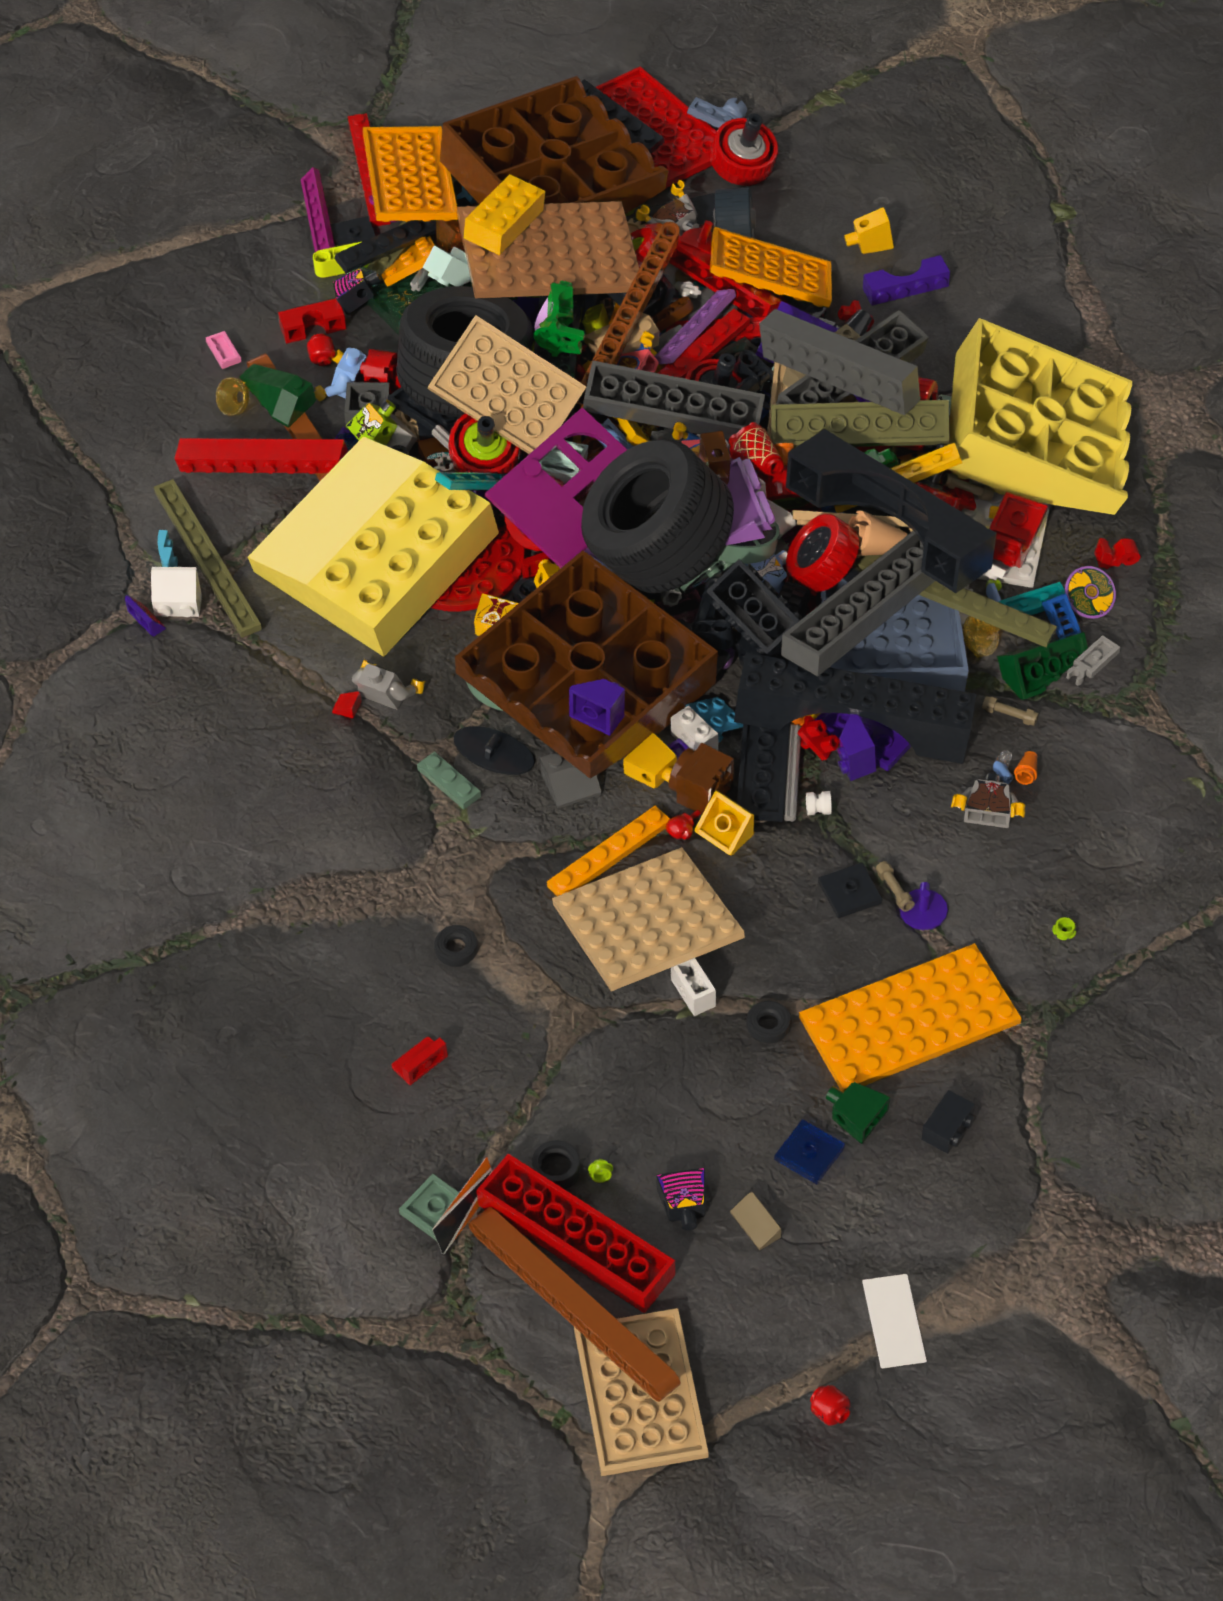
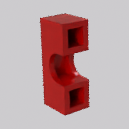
M336 298L278 312L280 328L286 344L306 339L305 330L312 325L323 327L326 334L346 330L344 312Z

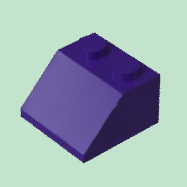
M606 679L572 685L569 688V716L611 736L624 717L625 689L618 683L610 682Z
M850 714L840 735V748L837 751L841 759L838 761L841 772L847 774L850 781L876 772L875 745L859 715Z

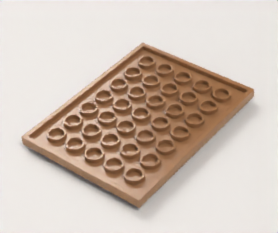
M622 201L544 204L543 211L500 255L464 239L465 218L477 206L457 207V216L475 298L549 296L551 291L550 284H559L560 281L572 283L573 295L627 293L639 270Z

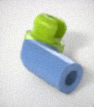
M990 579L986 582L987 597L997 602L1001 600L998 591L1001 589L1002 584L999 579Z

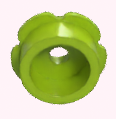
M1063 917L1056 921L1052 931L1060 940L1072 939L1076 935V926L1073 920Z
M595 1160L588 1167V1171H590L589 1176L597 1183L606 1182L612 1176L613 1166L606 1160Z

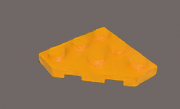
M430 236L427 238L421 237L416 240L414 245L401 254L381 274L387 287L423 268L433 246H435Z

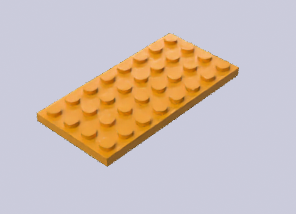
M442 126L363 127V139L376 221L458 220L451 173L440 162Z
M975 943L799 1012L801 1022L837 1085L843 1092L853 1082L866 1086L1021 1023V1016Z

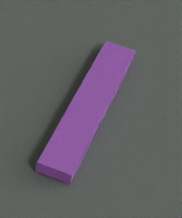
M734 289L716 291L654 356L659 364L673 363L736 297Z

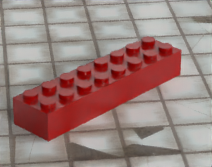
M510 1154L505 1156L477 1189L478 1205L485 1210L488 1207H492L520 1233L643 1313L649 1309L675 1276L674 1259Z

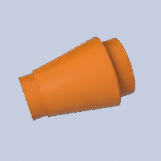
M1033 751L1025 752L1014 770L1015 779L1020 784L1029 785L1037 778L1038 756Z

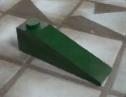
M252 364L239 376L242 383L256 396L262 407L267 409L272 419L288 428L316 402L312 383L295 374Z
M1081 632L1051 640L1047 648L1036 644L999 655L997 659L1002 679L1021 700L1042 694L1047 686L1052 682H1056L1064 672L1073 667L1074 660L1086 651L1088 646L1085 633Z

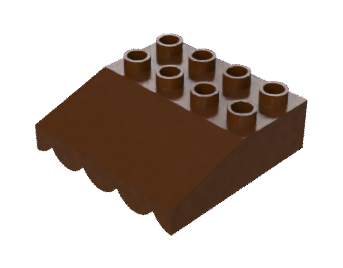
M578 76L443 123L440 162L479 204L509 174L545 190L544 204L622 201L625 214L659 194L666 187L668 169L663 166L655 167L650 152L642 143H631V138L625 125L616 118L609 120L601 100L595 95L586 96L584 86Z
M582 550L455 656L456 674L591 779L630 754L652 733L657 736L671 723L673 715L686 708V704L694 703L716 684L718 651ZM606 679L610 682L618 683L625 689L624 717L611 736L569 716V688L572 685Z

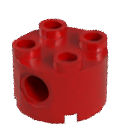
M370 349L366 362L363 361L360 366V372L364 374V382L389 383V394L395 392L398 353Z

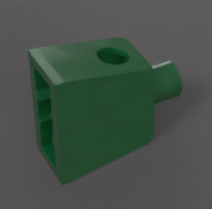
M856 1082L851 1083L844 1092L832 1086L826 1094V1099L834 1104L832 1119L861 1144L889 1111V1096Z

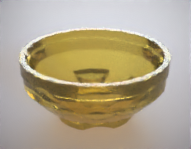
M225 378L217 387L216 403L223 414L227 416L240 415L248 406L249 390L246 384L239 378ZM239 391H241L243 394V400L241 403L237 401V394Z

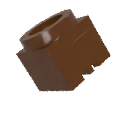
M701 743L697 749L687 748L677 759L669 778V788L677 792V803L694 812L699 810L701 815H703L715 790L726 796L733 788L734 758L704 743Z

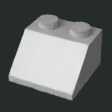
M152 567V605L155 616L199 617L202 593L197 568Z

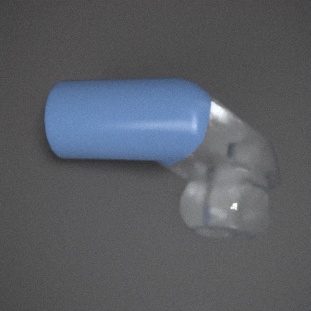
M1003 750L996 756L993 770L1004 783L1009 784L1014 779V776L1008 770L1012 754L1007 750Z

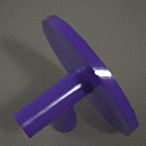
M922 882L920 889L909 892L915 903L911 910L904 912L899 908L904 922L912 928L919 930H931L940 926L945 921L948 912L946 901L940 894L930 890L928 882Z

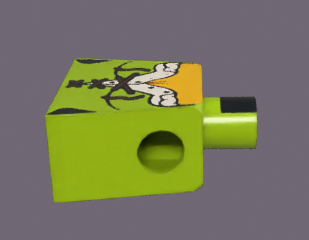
M385 400L381 407L368 403L346 426L358 440L366 437L387 446L397 428V424L390 417L396 406L389 400Z

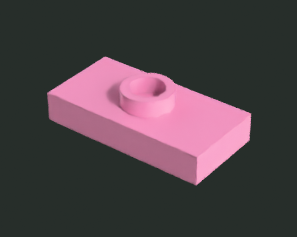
M225 331L206 337V343L222 369L241 362L239 353Z

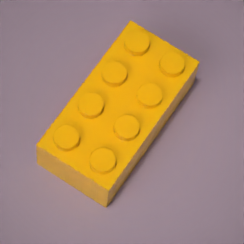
M509 174L465 218L464 239L500 255L543 211L545 190Z

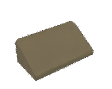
M753 1192L747 1194L730 1210L732 1216L759 1250L781 1238L780 1226Z

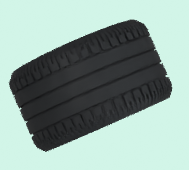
M466 286L439 288L429 291L412 301L405 308L400 319L397 357L398 381L407 395L419 405L442 415L461 417L463 414H466L430 391L428 386L475 315L532 351V323L526 313L515 302L507 297L475 298L473 287Z
M670 439L653 440L628 449L615 458L601 472L585 500L581 530L588 549L618 577L640 592L661 593L689 583L704 572L716 559L731 531L734 502L725 482L688 446Z

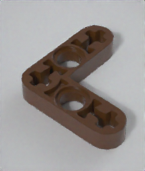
M682 297L652 316L651 319L658 330L662 332L692 312L694 305L689 297Z

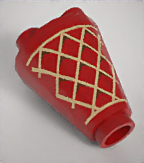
M752 422L729 438L730 456L733 460L738 457L742 461L750 459L755 471L769 476H777L783 471V460L769 434L762 426Z

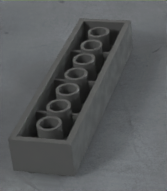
M774 309L759 323L763 357L768 360L777 362L902 415H906L920 401L918 367L916 365L777 309Z
M898 310L855 341L910 363L924 353L929 337ZM805 375L779 394L776 405L852 403L857 401L852 393Z
M592 360L583 408L590 413L673 429L675 423L681 422L686 426V432L696 434L723 431L724 438L729 440L733 434H736L750 423L755 422L759 425L765 394Z

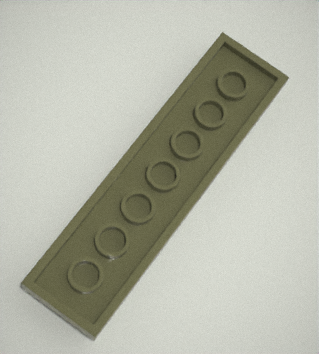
M949 400L919 401L906 415L873 402L771 405V440L774 445L777 443H793L794 448L826 429L854 447L937 445L940 443L948 445Z

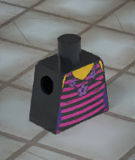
M359 268L333 281L336 300L347 315L374 297L372 286L382 281L378 272L375 270L366 275Z
M705 1168L657 1174L656 1188L668 1220L671 1222L681 1221L682 1229L685 1231L696 1229L698 1226L696 1218L705 1216Z

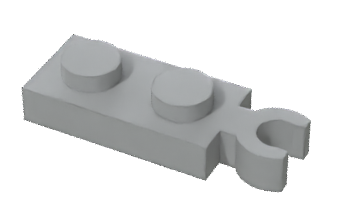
M1102 635L1074 660L1073 667L1068 669L1066 678L1070 679L1072 676H1077L1076 685H1081L1084 681V676L1094 677L1120 653V646Z

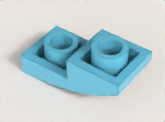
M159 530L158 550L162 567H177L178 559L174 556L173 541L169 539L168 530Z

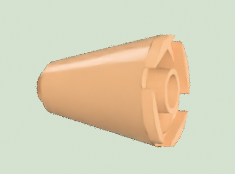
M857 511L858 515L856 517L852 516L848 522V525L856 531L859 537L857 556L883 555L908 535L906 532L865 511Z

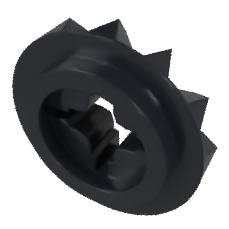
M533 577L523 578L514 584L512 595L513 600H516L517 603H520L527 597L526 592L531 593L537 589Z

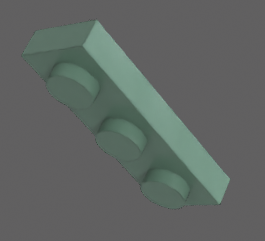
M435 751L417 764L418 771L463 810L481 797V791Z

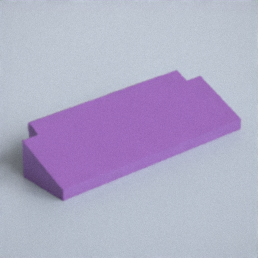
M730 457V477L727 486L734 502V515L731 531L725 545L765 538L763 531L772 529L770 524L775 521V516L763 491L756 492L761 488V483L750 459L742 461L740 457L735 460Z

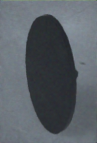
M470 726L461 728L454 734V744L457 750L466 759L486 770L507 775H519L529 772L534 766V758L530 750L520 741L506 733L486 727Z

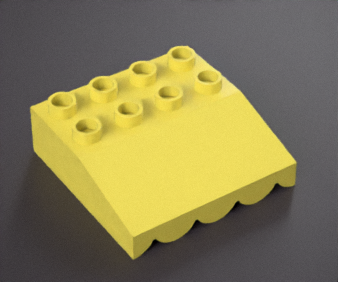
M979 318L956 352L949 419V444L955 443L962 464L948 470L958 475L960 479L970 478L988 485L1001 495H1005L1008 492L1039 503L1115 515L1128 498L1127 491L1122 489L1129 472V463L1124 458L1130 443V433L1125 431L1131 415V404L1126 401L1131 391L1132 381Z
M362 437L248 556V559L256 574L385 657L498 535L499 531L490 502L470 490L447 489L435 480L436 474L440 471L427 463Z

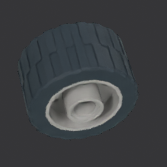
M749 187L717 189L715 191V209L713 213L714 227L755 239L756 214L755 207L753 208L751 189Z

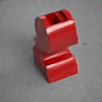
M1099 538L1094 552L1099 567L1109 569L1111 566L1119 567L1121 564L1133 565L1140 560V553L1136 542L1132 539H1120L1110 549L1108 541L1105 538Z

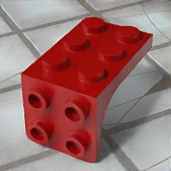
M1006 492L989 528L997 533L993 559L1003 562L1009 567L1021 568L1046 515L1048 506Z

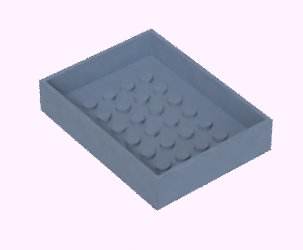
M842 579L832 588L816 592L817 607L848 582ZM917 595L830 667L965 692L969 670L960 613L956 609Z

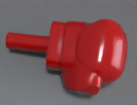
M696 810L690 815L683 813L672 817L666 823V831L675 839H689L693 832V820L701 815L700 811Z

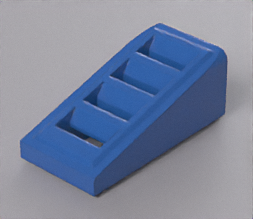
M1066 593L1042 602L1043 609L1050 623L1057 626L1056 634L1058 638L1081 633ZM1059 603L1061 607L1055 609L1053 605ZM1064 612L1065 616L1058 618L1057 614ZM1068 620L1069 624L1061 626L1060 622ZM1072 627L1073 632L1065 635L1064 630Z

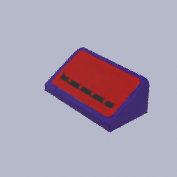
M129 595L125 596L127 611L151 636L154 637L166 629L140 601Z

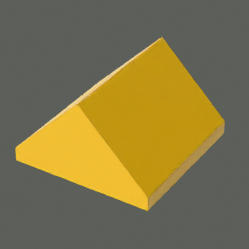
M715 790L694 831L732 856L754 835V815L718 790Z

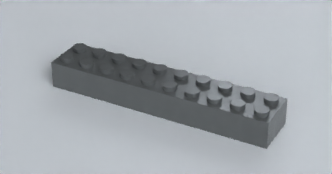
M912 531L782 635L781 656L819 676L935 582V580L921 572L924 548L917 534Z

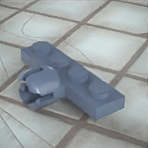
M696 97L689 106L687 113L719 128L729 120L744 118L747 107L742 100L737 104L738 98H731L727 100L723 107H717Z

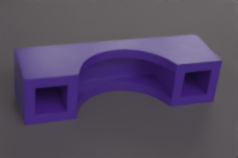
M939 255L923 259L920 269L909 276H894L884 270L864 274L863 291L871 306L949 287L950 271L942 256Z

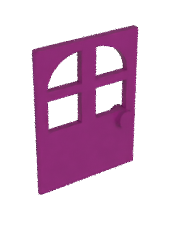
M582 407L485 493V497L557 566L562 568L582 550L585 551L588 548L581 530L583 507L574 498L589 484L595 482L601 472L627 449ZM585 435L600 440L607 447L588 462L565 439L571 436ZM556 447L580 469L562 487L541 468L539 463Z

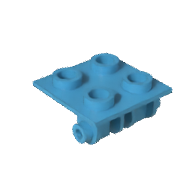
M719 697L686 704V707L690 706L718 733V743L723 739V732L743 727L742 723L734 722L735 712Z

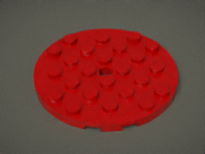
M496 523L499 529L498 535L430 608L452 612L478 609L482 593L502 598L511 591L514 584L520 579L522 574L520 560L525 559L524 547L519 545L510 536L506 523L502 527Z

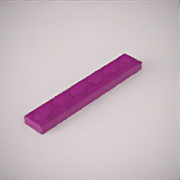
M312 167L301 179V185L314 250L316 252L333 248L335 245L320 172Z

